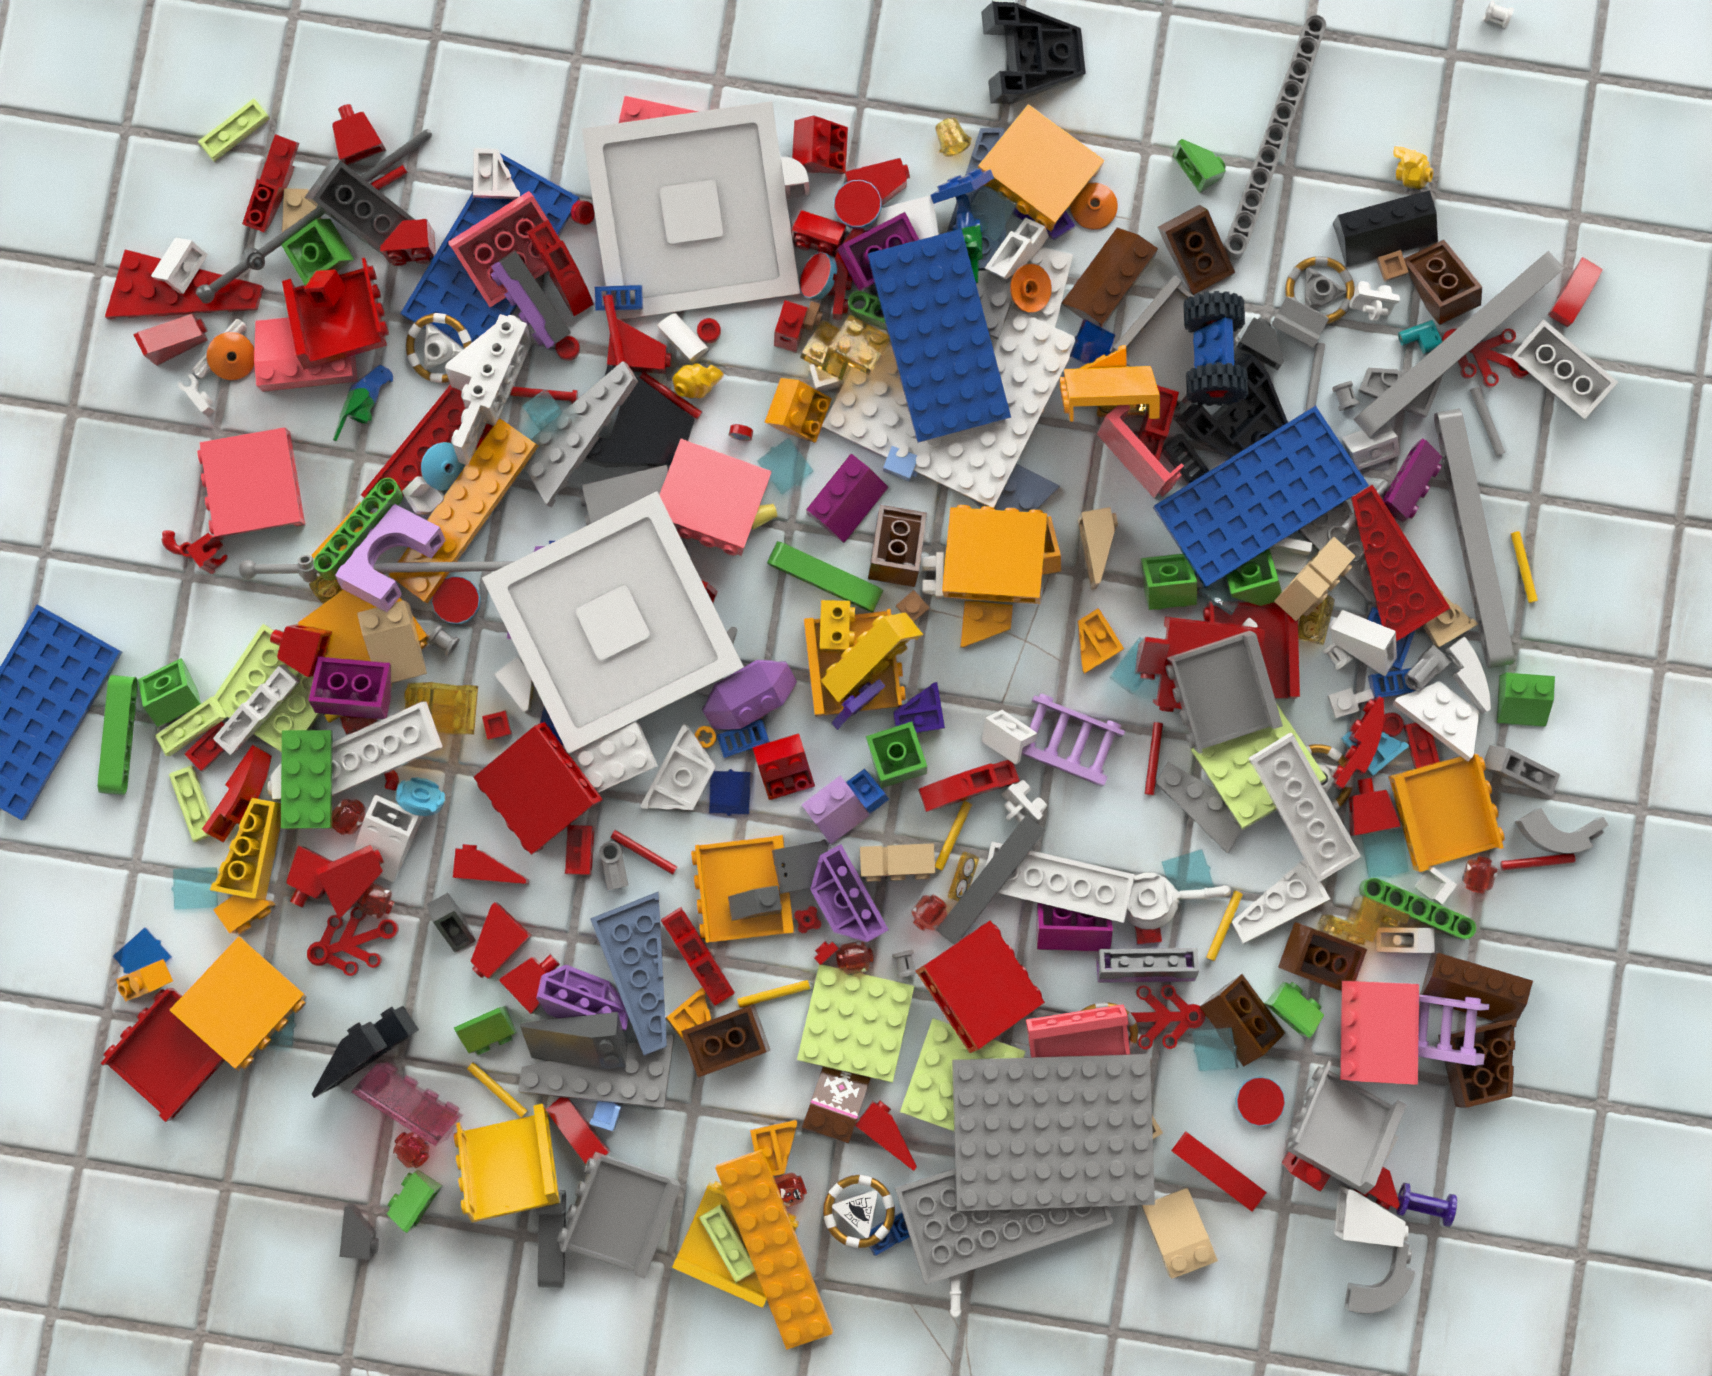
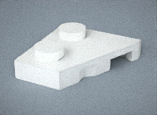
M474 148L473 198H519L520 192L516 189L511 179V174L503 163L499 150Z

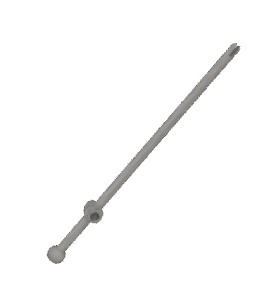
M310 555L299 557L298 564H256L254 561L245 560L239 566L240 575L247 579L253 578L256 574H299L303 581L313 582L317 579L318 573L313 564L314 560ZM515 561L375 563L374 570L379 573L497 571ZM332 563L326 564L323 570H326L329 567H331Z

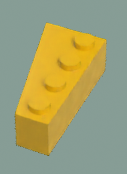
M906 613L889 616L881 615L872 623L874 627L869 632L866 631L857 638L858 643L844 651L841 655L842 659L826 670L827 674L821 682L838 703L846 701L852 695L855 696L866 683L873 680L871 674L876 675L890 665L887 661L888 659H892L898 654L901 655L908 649L905 645L911 639L918 640L924 635Z
M256 798L251 799L239 825L240 829L229 846V853L225 861L222 862L216 881L212 883L209 890L266 900L281 827V803Z

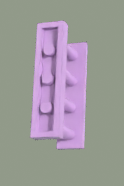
M1040 694L1039 697L1034 695L1031 702L1038 704L1029 728L1038 733L1047 708L1061 714L1048 748L1045 747L1044 751L1035 748L1036 743L1033 742L1023 747L1021 755L1099 786H1104L1108 776L1103 775L1104 770H1102L1115 735L1119 737L1124 736L1125 731L1120 729L1121 725L1110 720L1106 724L1053 703V698L1047 695ZM1071 717L1083 722L1071 756H1068L1065 760L1058 757L1057 749ZM1092 726L1106 731L1094 764L1093 766L1090 765L1088 769L1080 765L1081 761L1079 759Z
M1419 994L1418 1057L1474 1066L1484 1064L1485 1054L1476 1053L1474 1040L1477 1010H1489V1004H1482L1479 998L1466 997L1465 1001ZM1430 1003L1443 1005L1440 1043H1437V1047L1429 1046V1041H1426ZM1453 1007L1467 1008L1464 1047H1461V1051L1452 1049V1045H1450Z

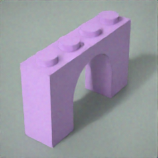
M394 504L376 527L370 530L361 545L355 548L346 563L340 566L335 576L343 590L388 612L402 594L396 581L374 570L377 558L386 550L397 546L410 547L432 558L446 540L439 526Z

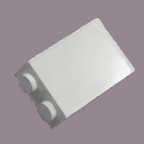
M931 196L881 208L880 214L872 224V228L905 212L919 239L939 235L935 207Z
M1339 1185L1334 1231L1336 1236L1348 1241L1403 1247L1404 1241L1408 1239V1226H1405V1221L1347 1186Z

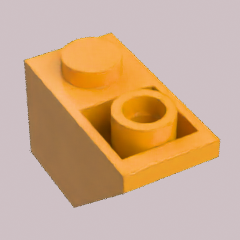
M233 895L213 910L229 933L238 932L240 935L251 927L250 923L256 918L261 920L271 913L270 908L275 906V904L270 900Z
M164 959L115 979L118 984V991L123 996L125 1002L173 982Z

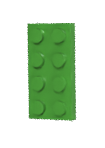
M282 730L281 829L332 828V730Z

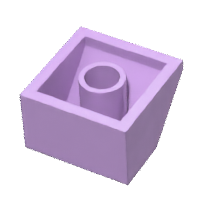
M841 775L801 804L830 844L870 816Z

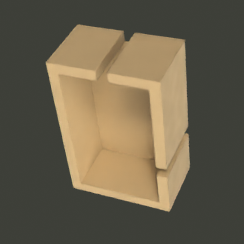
M1333 537L1306 564L1274 602L1295 621L1302 614L1307 617L1315 609L1316 605L1318 606L1328 596L1327 589L1331 591L1340 582L1339 575L1344 577L1352 568L1349 563L1354 559L1355 555Z
M934 843L860 847L861 877H866V882L881 881V876H890L891 881L906 880L905 875H915V880L930 879V874H935Z

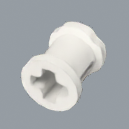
M1491 0L1484 14L1483 21L1487 22L1490 20L1501 24L1502 28L1506 29L1514 8L1510 7L1507 9L1498 6Z
M1335 643L1330 644L1322 651L1324 654L1327 653L1335 663L1336 670L1354 658L1353 655H1349L1347 651Z

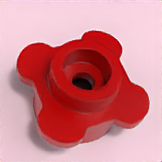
M809 906L807 910H797L794 913V918L798 920L799 932L807 933L810 929H819L821 927V921L818 920L816 915V907ZM807 917L810 918V921H809V922H806V921H805V919H806Z

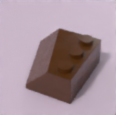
M1517 1018L1476 1026L1474 1048L1476 1053L1485 1054L1484 1064L1474 1066L1444 1061L1455 1107L1468 1108L1512 1097L1514 1075L1512 1062L1516 1042L1514 1041V1029L1517 1026ZM1465 1028L1451 1031L1450 1045H1452V1049L1461 1051V1047H1464Z

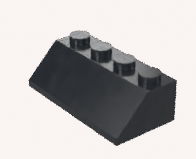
M1430 190L1339 214L1333 221L1346 267L1372 261L1399 250L1405 252L1438 242L1437 212Z

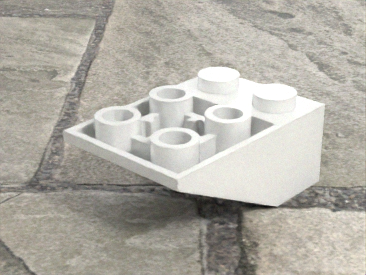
M375 795L363 820L353 852L370 844L373 851L378 849L384 863L380 864L383 872L379 876L394 882L424 816L409 813L400 807L399 804L382 796Z

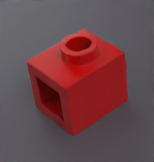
M336 270L316 271L304 287V291L314 308L334 307L346 290Z

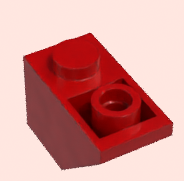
M1384 1167L1381 1169L1375 1187L1369 1192L1363 1194L1354 1189V1191L1366 1198L1368 1194L1373 1195L1377 1198L1375 1203L1389 1210L1390 1206L1398 1209L1400 1206L1391 1173Z

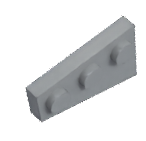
M1368 368L1358 392L1377 399L1408 371ZM1444 373L1406 405L1403 410L1426 418Z

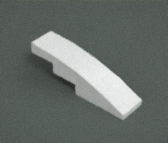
M283 664L279 665L264 684H260L247 702L242 703L213 739L226 752L233 755L278 708L300 680Z

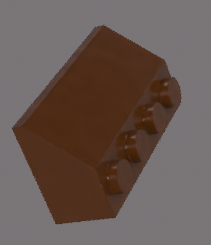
M1117 227L1061 304L1100 331L1155 257L1158 248L1140 235Z
M1435 952L1431 953L1420 995L1465 1001L1466 997L1479 998L1482 1004H1489V1010H1477V1017L1494 1022L1517 1018L1518 1021L1527 1005L1533 980ZM1453 1007L1454 1010L1467 1013V1008Z

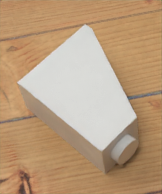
M1344 610L1341 611L1338 618L1335 617L1329 627L1332 642L1378 673L1386 676L1397 658L1396 631Z

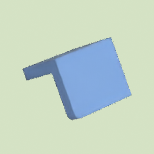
M598 1101L593 1118H591L589 1124L614 1131L623 1105Z

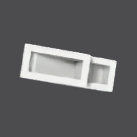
M1025 218L1016 232L1010 231L986 265L985 270L1005 280L1014 275L1016 270L1025 265L1048 239L1046 227Z
M1463 637L1444 651L1459 669L1452 677L1479 712L1483 714L1491 709L1487 680L1474 649L1467 639Z

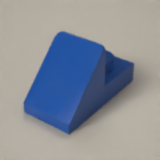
M865 768L846 782L869 814L889 800L885 792Z

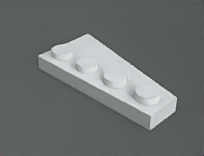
M1304 858L1259 899L1237 916L1231 924L1242 944H1245L1330 901V898L1321 881L1316 880Z

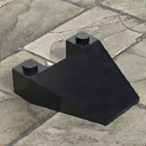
M992 1L981 11L983 35H1005L1009 71H999L988 80L990 104H1014L1086 74L1080 27L1015 2Z
M1241 354L1234 361V365L1238 364L1247 370L1248 397L1246 399L1240 400L1238 403L1232 402L1230 405L1223 404L1212 416L1203 405L1191 404L1175 420L1191 439L1228 458L1235 456L1288 423L1269 373L1255 356L1250 354Z
M608 365L604 376L613 370L615 366ZM635 375L638 383L619 408L610 440L600 437L584 461L605 468L670 466L680 439L689 441L695 419Z
M392 1006L380 1014L382 1019L375 1024H372L370 1021L361 1025L358 1022L347 1030L349 1034L338 1044L311 1094L313 1098L337 1087L419 1031L405 1007L401 1006L394 1009Z

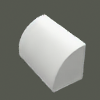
M781 157L786 199L809 196V180L804 166L795 159Z
M675 313L666 317L657 325L659 332L691 365L709 350L704 342Z

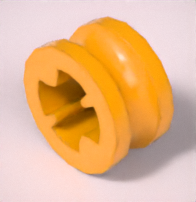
M709 726L698 728L695 732V737L698 741L699 736L702 737L700 734L702 731H705L707 734L712 733V738H709L711 742L708 744L704 741L700 742L703 748L712 747L717 738L715 731Z

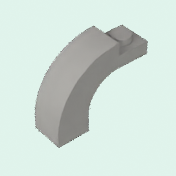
M1542 808L1535 809L1515 821L1521 833L1533 845L1544 851L1557 854L1576 853L1593 847L1588 838L1590 837L1593 840L1604 833L1602 829L1609 826L1605 818L1600 817L1574 832H1563L1550 823Z
M1404 1242L1403 1247H1393L1389 1272L1380 1282L1373 1285L1348 1283L1344 1304L1348 1311L1358 1313L1380 1312L1392 1307L1405 1296L1415 1275L1414 1270L1406 1268V1264H1410L1412 1256L1409 1244Z

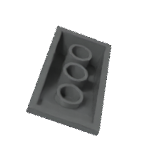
M331 159L304 197L380 253V246L402 221L415 220L346 164L336 159Z
M618 1012L520 1023L531 1058L598 1069L626 1067L628 1043Z

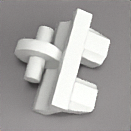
M1361 281L1356 286L1354 296L1350 300L1349 305L1352 309L1363 310V312L1369 313V319L1377 321L1380 315H1390L1394 305L1398 304L1400 299L1399 295L1392 293L1390 286L1383 285L1377 291H1373L1368 282Z
M937 552L936 556L923 557V571H936V580H923V593L936 595V599H944L942 592L944 552Z
M1024 780L1015 785L1012 784L1001 794L1007 801L1004 806L1010 812L1005 817L1008 821L1015 817L1021 822L1028 815L1037 822L1043 816L1042 813L1047 807V804L1039 797L1032 803L1027 799L1025 795L1031 788Z

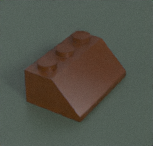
M1243 974L1218 990L1200 1006L1205 1016L1216 1028L1219 1035L1224 1039L1243 1067L1262 1057L1286 1034Z

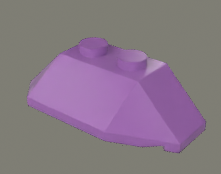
M756 660L715 683L702 711L713 730L741 729L783 705L797 680L786 661Z
M842 844L820 855L810 890L833 932L868 942L888 931L889 929Z
M569 965L561 966L541 976L536 999L548 1015L559 1019L618 1012L623 1030L626 1031L629 1019L620 994L609 981Z

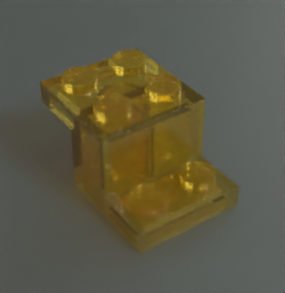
M852 315L848 316L841 329L823 320L803 349L800 358L810 364H814V366L832 376L838 377L840 380H843L851 366L870 375L888 347L890 339L889 335Z
M435 682L407 683V689L404 693L405 709L420 702H427L438 734L474 735L478 686L450 685Z
M1365 896L1354 897L1346 921L1332 915H1321L1318 924L1324 926L1323 931L1335 936L1344 934L1347 935V941L1358 945H1365V942L1374 941L1380 923L1398 927L1399 924H1407L1410 914Z

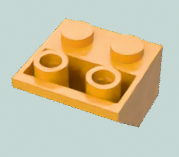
M780 378L765 423L782 432L816 443L832 398L800 380Z

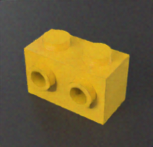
M821 600L820 651L844 652L849 646H854V631H850V622H855V607H850V601Z

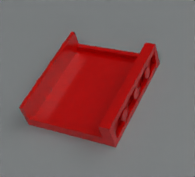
M365 257L361 258L363 263L362 269L339 275L346 290L334 307L314 308L304 291L305 285L295 287L291 278L282 281L295 352L303 370L388 346L386 336L389 335L386 322H382L381 318L385 316L382 303H378V298H381L378 285L374 284L373 281L377 280L376 272L373 265H368Z
M1208 602L1207 607L1203 608L1204 621L1242 625L1248 618H1251L1257 623V627L1265 630L1262 656L1275 699H1297L1300 697L1298 619L1295 621L1275 602L1262 606L1250 602Z
M1165 617L1164 627L1167 628L1165 639L1170 640V645L1159 679L1157 699H1153V703L1159 706L1161 711L1174 712V708L1182 709L1180 702L1177 703L1173 695L1172 689L1176 688L1174 680H1170L1166 672L1165 666L1169 665L1168 657L1247 631H1252L1256 634L1262 653L1265 630L1260 627Z
M545 722L533 726L473 777L477 782L478 788L491 800L492 807L502 815L507 827L517 835L522 847L531 855L541 851L543 846L588 809L596 806L603 800Z
M991 920L915 970L969 1053L979 1050L1045 1003L1041 991L1033 985L1028 977L1027 970L1019 964L1013 949L1005 943L1001 937L1000 929Z
M174 988L162 989L155 995L153 1005L149 1009L147 1007L138 1014L136 1024L133 1027H127L121 1033L120 1037L122 1039L116 1046L114 1044L105 1051L103 1054L105 1058L101 1062L103 1066L108 1065L154 1106L160 1112L158 1116L165 1122L172 1121L225 1061L224 1058L170 1011L182 997Z

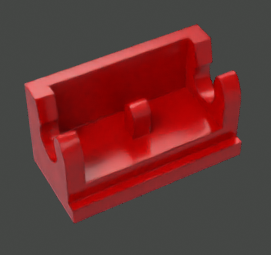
M209 533L186 548L199 568L210 574L216 572L215 569L228 559V555L215 559L214 556L223 547V543Z
M569 825L567 827L565 874L592 875L594 826Z

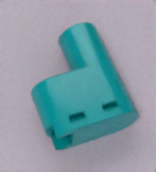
M1433 320L1398 332V339L1402 346L1417 341L1423 354L1433 351L1442 343Z

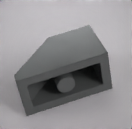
M1254 317L1236 347L1250 355H1254L1258 360L1278 370L1284 360L1276 331L1270 327L1271 324L1267 320Z
M778 885L752 889L728 896L732 921L780 914L782 910Z
M449 893L427 904L434 925L454 952L476 941L463 914Z
M348 1204L344 1207L339 1257L370 1259L374 1256V1253L378 1252L379 1238H375L376 1231L354 1204Z

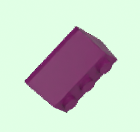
M1423 438L1412 446L1383 498V502L1392 516L1402 523L1408 518L1412 519L1419 508L1416 505L1420 497L1424 498L1430 489L1428 482L1431 476L1435 478L1442 467L1439 464L1442 456Z
M850 454L807 507L806 514L841 542L845 543L889 487L867 465L853 454Z
M318 657L308 700L315 713L374 719L387 718L391 701V664Z
M1037 902V949L1070 951L1111 949L1112 920Z

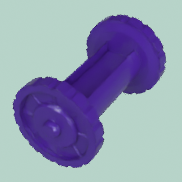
M1404 1182L1401 1185L1398 1193L1400 1206L1396 1209L1397 1215L1404 1216L1408 1209L1441 1217L1443 1225L1446 1227L1452 1225L1457 1210V1196L1455 1194H1449L1447 1199L1443 1200L1411 1192L1409 1183Z

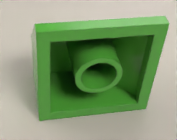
M1184 139L1178 141L1172 156L1199 193L1223 178L1226 166L1219 156L1216 157L1212 151Z
M1270 548L1226 575L1233 598L1262 606L1274 602L1282 593Z

